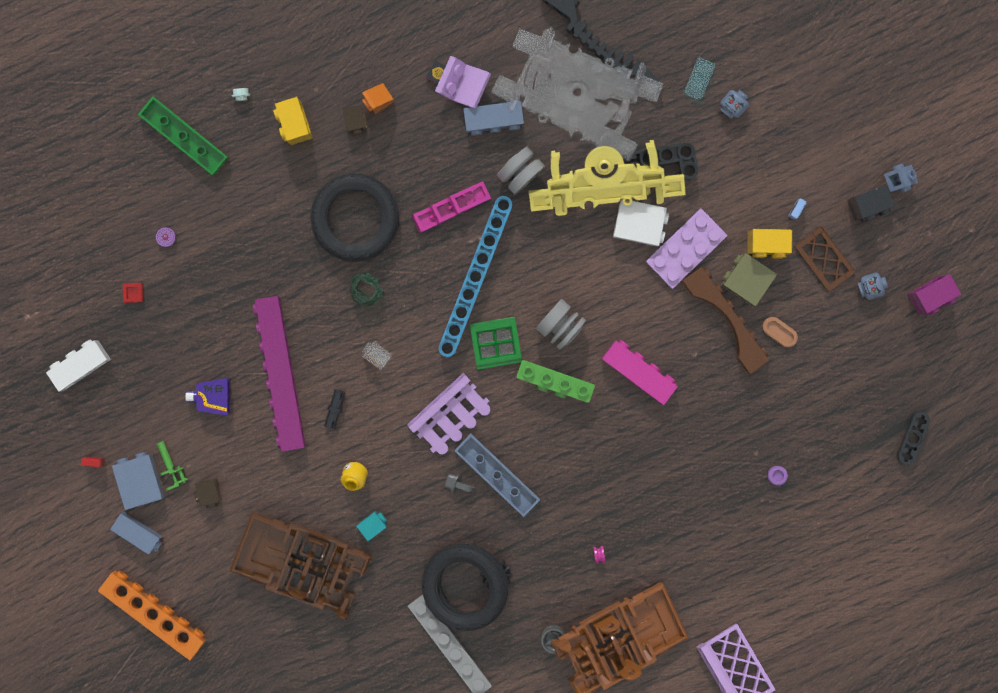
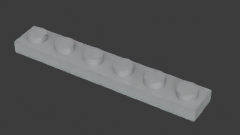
M423 594L408 605L409 609L473 693H484L491 688L492 684L449 627L441 623L430 612Z

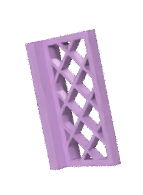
M735 623L707 642L696 646L722 693H738L736 688L739 689V693H742L743 690L752 693H772L775 691L774 686L738 624ZM734 630L738 634L737 644L727 641L729 633ZM716 641L723 642L721 654L714 652L711 644ZM727 643L736 646L733 657L724 655ZM739 647L746 648L748 651L746 660L737 658ZM723 657L733 659L730 670L723 668ZM736 660L746 662L743 673L734 671ZM749 663L756 665V677L747 675ZM733 673L742 675L740 687L733 685ZM746 677L755 679L753 690L743 688ZM759 680L765 681L768 689L764 692L756 691Z

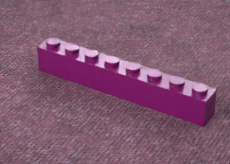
M280 296L257 299L255 304H253V312L255 316L258 315L259 323H256L258 335L261 334L262 338L259 346L261 354L264 353L265 355L263 369L264 372H268L269 380H266V386L272 395L269 403L271 410L275 412L273 426L274 429L278 430L279 435L276 437L277 447L281 448V452L305 448L306 443Z

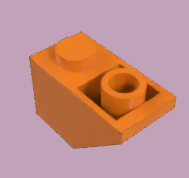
M383 83L362 93L365 97L362 99L369 112L373 110L375 114L394 103V99Z

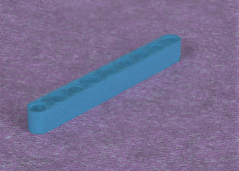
M501 196L495 201L441 339L439 352L445 357L454 355L511 212L512 201L506 196ZM502 200L507 201L509 208L504 211L500 210L498 203ZM499 218L502 221V225L500 228H493L491 221ZM487 236H492L495 239V243L492 246H487L484 243V239ZM478 255H487V263H478ZM476 271L481 274L480 281H471L470 275L472 272ZM467 289L474 292V297L471 300H466L463 297V293ZM459 307H464L467 310V315L464 318H459L456 315V310ZM452 325H457L460 328V333L457 336H452L449 333V328ZM445 343H450L453 346V351L450 354H446L442 350V346Z

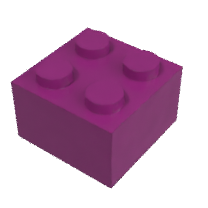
M946 274L940 275L907 295L918 314L932 315L941 310V305L947 304L948 306L956 302V297L961 295L952 276Z

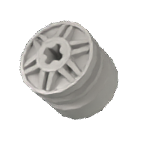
M560 299L535 328L544 337L551 332L554 333L550 342L553 344L559 338L561 341L556 346L559 350L571 343L581 331L586 321L583 317L577 323L573 321L579 313L576 312L569 317L567 313L571 306L563 299Z

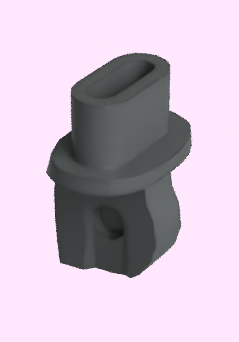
M449 474L445 483V488L451 490L453 494L459 489L472 493L476 489L474 486L463 483L460 474L457 476Z

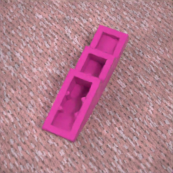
M482 181L413 214L411 217L419 233H422L490 200L491 197Z

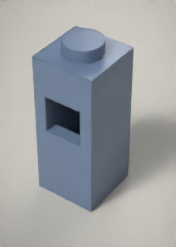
M126 512L119 515L110 529L147 554H151L153 551L157 552L162 545L160 540L163 536Z

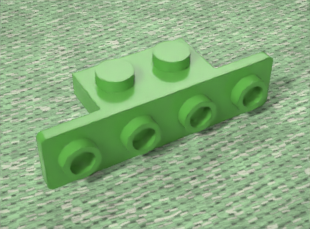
M522 360L517 373L518 379L538 385L536 389L548 392V389L553 390L556 396L564 399L566 396H570L588 403L595 387L594 384L525 360Z

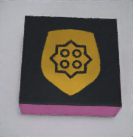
M435 61L426 78L438 85L446 66Z

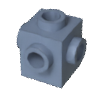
M903 164L892 167L893 171L884 174L890 192L900 189L902 193L912 189L911 185L918 183L917 175L912 165L904 167Z

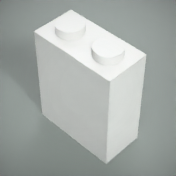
M621 199L613 238L658 247L659 243H663L665 232H662L663 224L667 225L669 213H666L667 208L632 201L631 205L626 206Z

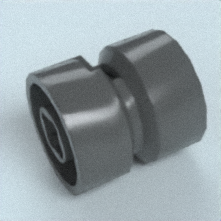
M549 625L543 629L541 643L545 651L556 654L551 642L555 639L558 640V637L565 634L560 626Z

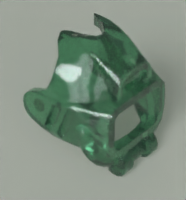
M368 272L365 275L357 274L353 276L350 294L354 302L365 307L376 304L382 298L384 291L378 284V278L370 276ZM360 280L375 288L372 296H368L357 289V284Z

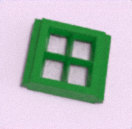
M515 317L470 324L477 369L522 362Z

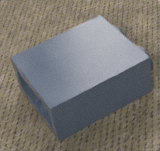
M139 453L135 455L136 459L128 460V457L116 460L117 464L112 465L125 510L165 498L153 454Z

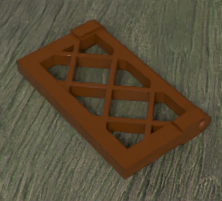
M822 226L818 227L794 246L828 292L856 272ZM821 234L826 244L815 243L816 237ZM806 244L812 245L811 256H808L802 248ZM815 245L826 246L824 258L813 256ZM828 247H831L838 260L827 258ZM813 258L824 260L822 271L814 264ZM826 260L837 262L836 273L825 272ZM840 262L848 270L844 274H838ZM824 274L835 275V280L829 284Z

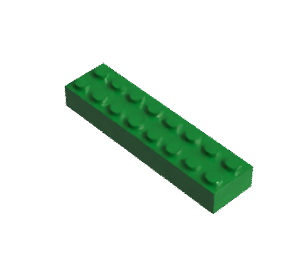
M152 96L138 113L142 119L211 175L215 176L229 159V157L155 97Z

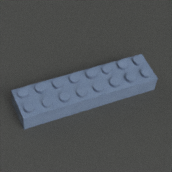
M470 433L454 450L523 517L540 501V498L473 434Z

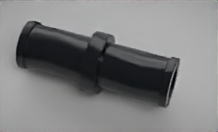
M334 389L331 404L327 407L328 414L324 424L325 427L336 429L339 414L343 410L341 407L346 392Z

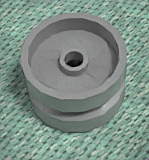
M528 146L510 158L496 175L502 182H507L513 176L515 177L508 186V189L514 195L527 186L545 168L540 159L534 160L529 165L527 164L534 155Z

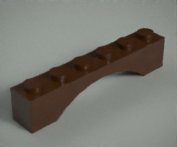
M700 267L681 282L692 297L712 304L727 318L736 338L737 359L745 371L751 374L769 361L767 358L769 354L763 346H758L756 343L758 339L751 330L748 332L745 328L746 322L741 315L737 316L733 311L735 307L731 301L724 299L722 296L724 292L718 284L714 285L711 281L712 275L706 268L703 270Z

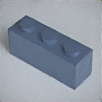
M521 101L477 106L475 109L471 107L464 108L466 131L471 133V136L482 135V131L499 133L501 129L509 128V131L520 130V126H524Z

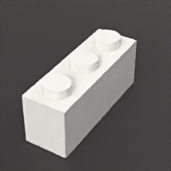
M90 339L81 345L82 349L77 352L73 350L65 356L67 359L61 363L57 361L49 366L50 370L46 373L59 392L65 391L111 360L98 340L92 341Z

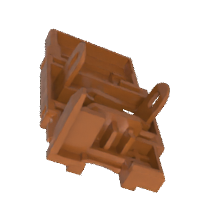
M659 582L633 596L632 599L625 597L622 603L618 601L579 622L578 627L572 626V631L558 637V640H553L551 644L559 660L568 658L575 669L576 674L568 678L574 692L593 693L598 688L605 690L623 679L626 681L637 679L642 674L641 669L657 661V655L667 652L671 647L688 639V635L664 584ZM620 626L623 630L628 629V632L622 638H615L614 635L621 631ZM628 636H631L632 640L628 642L639 663L638 665L635 664V661L628 648V645L624 642ZM596 638L602 644H605L604 640L609 638L611 643L607 644L606 647L596 648V645H598Z

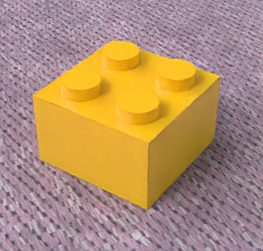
M298 97L275 103L274 115L276 120L282 125V128H279L285 142L287 141L290 145L313 139L302 102Z
M752 229L748 231L747 254L752 255V258H764L767 255H772L773 259L786 258L787 254L792 253V230Z

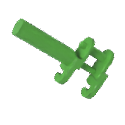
M164 441L157 443L167 471L160 473V476L170 473L175 482L174 486L166 488V491L180 486L181 482L183 484L186 483L188 478H185L182 472L184 467L180 468L178 466L177 470H175ZM177 471L181 478L178 482L174 474Z

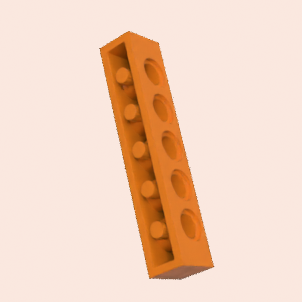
M113 571L98 592L188 660H191L207 640L204 637L205 634L197 628L194 630L190 627V623L183 617L178 618L174 615V611L167 605L162 606L158 603L159 599L152 594L148 595L143 591L144 588L140 584L129 581L127 579L128 576L124 572ZM120 586L126 587L127 595H122L119 592ZM136 597L142 600V607L135 605L134 599ZM150 609H155L158 612L157 618L150 616ZM165 621L173 623L172 630L165 627ZM181 632L188 634V641H183L180 638Z

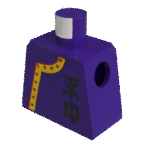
M230 378L197 383L196 391H186V402H196L197 411L230 415Z

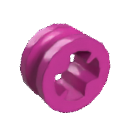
M600 546V548L593 547L595 563L598 564L600 561L605 563L603 546Z

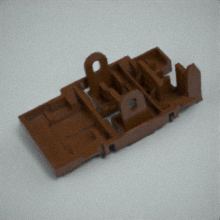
M252 512L230 572L250 578L251 581L259 584H266L265 589L316 608L324 610L325 606L337 612V617L347 620L356 593L347 590L354 571L360 573V575L365 574L371 555L364 554L361 550L350 548L347 542L344 544L339 539L301 525L295 526L293 522L285 525V522L276 519L272 520L269 517ZM304 532H306L299 554L308 557L306 562L291 557V553H297ZM330 541L331 545L323 563L327 565V568L324 569L312 565V559L319 562L323 560ZM306 542H307V544H308V552H307V554L304 553V552H302V551H305L304 545H305ZM290 560L296 564L303 565L304 568L302 570L298 567H293L288 582L286 584L285 590H282L291 566L288 565V561ZM309 568L323 572L324 576H318L310 599H307L315 581V574L309 572ZM300 572L301 575L299 582L297 584V587H294V584H292L293 577L297 579L298 575L293 574Z

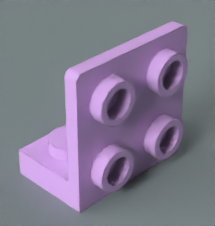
M450 56L435 92L449 100L475 109L491 74Z

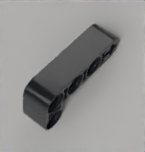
M680 143L656 148L658 166L677 163L679 174H684V180L688 181L698 174L696 153L692 144ZM681 148H688L690 156H682L680 153ZM648 150L631 152L622 156L624 162L627 158L630 161H634L637 159L636 156H639L638 162L640 166H650V164L643 162V155L648 154ZM663 151L671 153L670 160L666 161L662 158L661 154ZM686 166H690L693 169L694 173L692 176H687L684 173Z

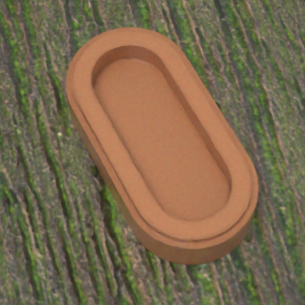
M769 317L763 321V332L783 347H792L796 344L798 339L797 333L776 317Z

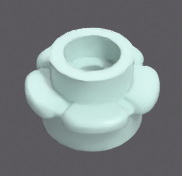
M248 88L233 89V95L231 96L235 97L236 101L247 100V96H250Z

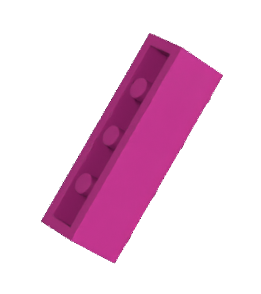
M615 340L601 359L664 405L678 387L674 384L676 380L669 375L664 377L659 373L660 368L653 363L648 365L644 362L645 357L637 351L632 353L628 350L630 346L624 341L620 340L617 342Z

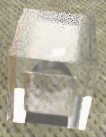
M375 341L372 344L368 342L362 350L365 353L362 357L380 370H383L393 356L391 352Z

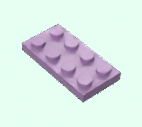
M700 208L645 262L673 289L728 235Z

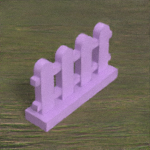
M464 373L407 424L413 433L416 430L419 432L417 436L420 439L424 437L431 444L430 450L433 453L437 451L439 454H445L448 451V446L445 442L449 438L453 441L461 440L462 433L459 429L463 425L467 428H474L476 420L473 416L477 412L481 415H488L490 413V407L487 404L489 400L486 397L482 399L474 390L476 386L473 383L471 385L468 384L470 379ZM460 391L461 394L455 398L454 396ZM464 398L475 407L470 412L460 403ZM446 404L447 407L441 411L440 408ZM450 411L460 419L456 425L446 416ZM432 417L433 420L427 424L426 421ZM436 424L446 432L442 438L432 429Z

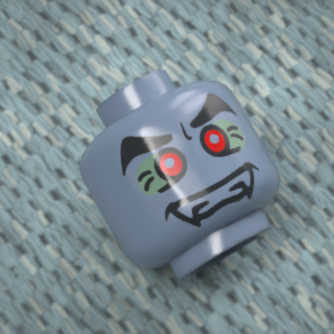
M730 90L720 102L721 110L731 119L733 117L739 118L749 107V103L746 100L748 96L741 90L738 92Z
M877 272L861 277V282L858 283L862 297H866L867 300L884 296L885 288H888L885 277L881 278Z

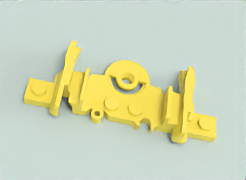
M654 140L646 143L650 166H640V164H637V168L634 164H624L621 154L616 149L601 146L593 149L588 154L585 160V168L575 170L574 174L573 171H570L568 174L560 175V152L551 151L552 178L547 181L548 189L529 191L531 211L549 210L555 207L556 215L561 216L567 214L568 207L580 206L582 209H585L584 204L586 201L593 202V207L595 208L598 204L619 202L620 199H622L624 205L629 206L632 203V197L636 200L647 199V195L651 193V187H655L657 204H662L664 197L685 195L684 174L664 176V169L658 166ZM606 163L608 168L602 169L601 165ZM618 164L615 174L608 178H600L591 170V167H595L599 174L607 175L613 171L614 165Z

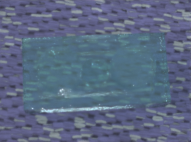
M698 57L683 94L702 100L716 64Z

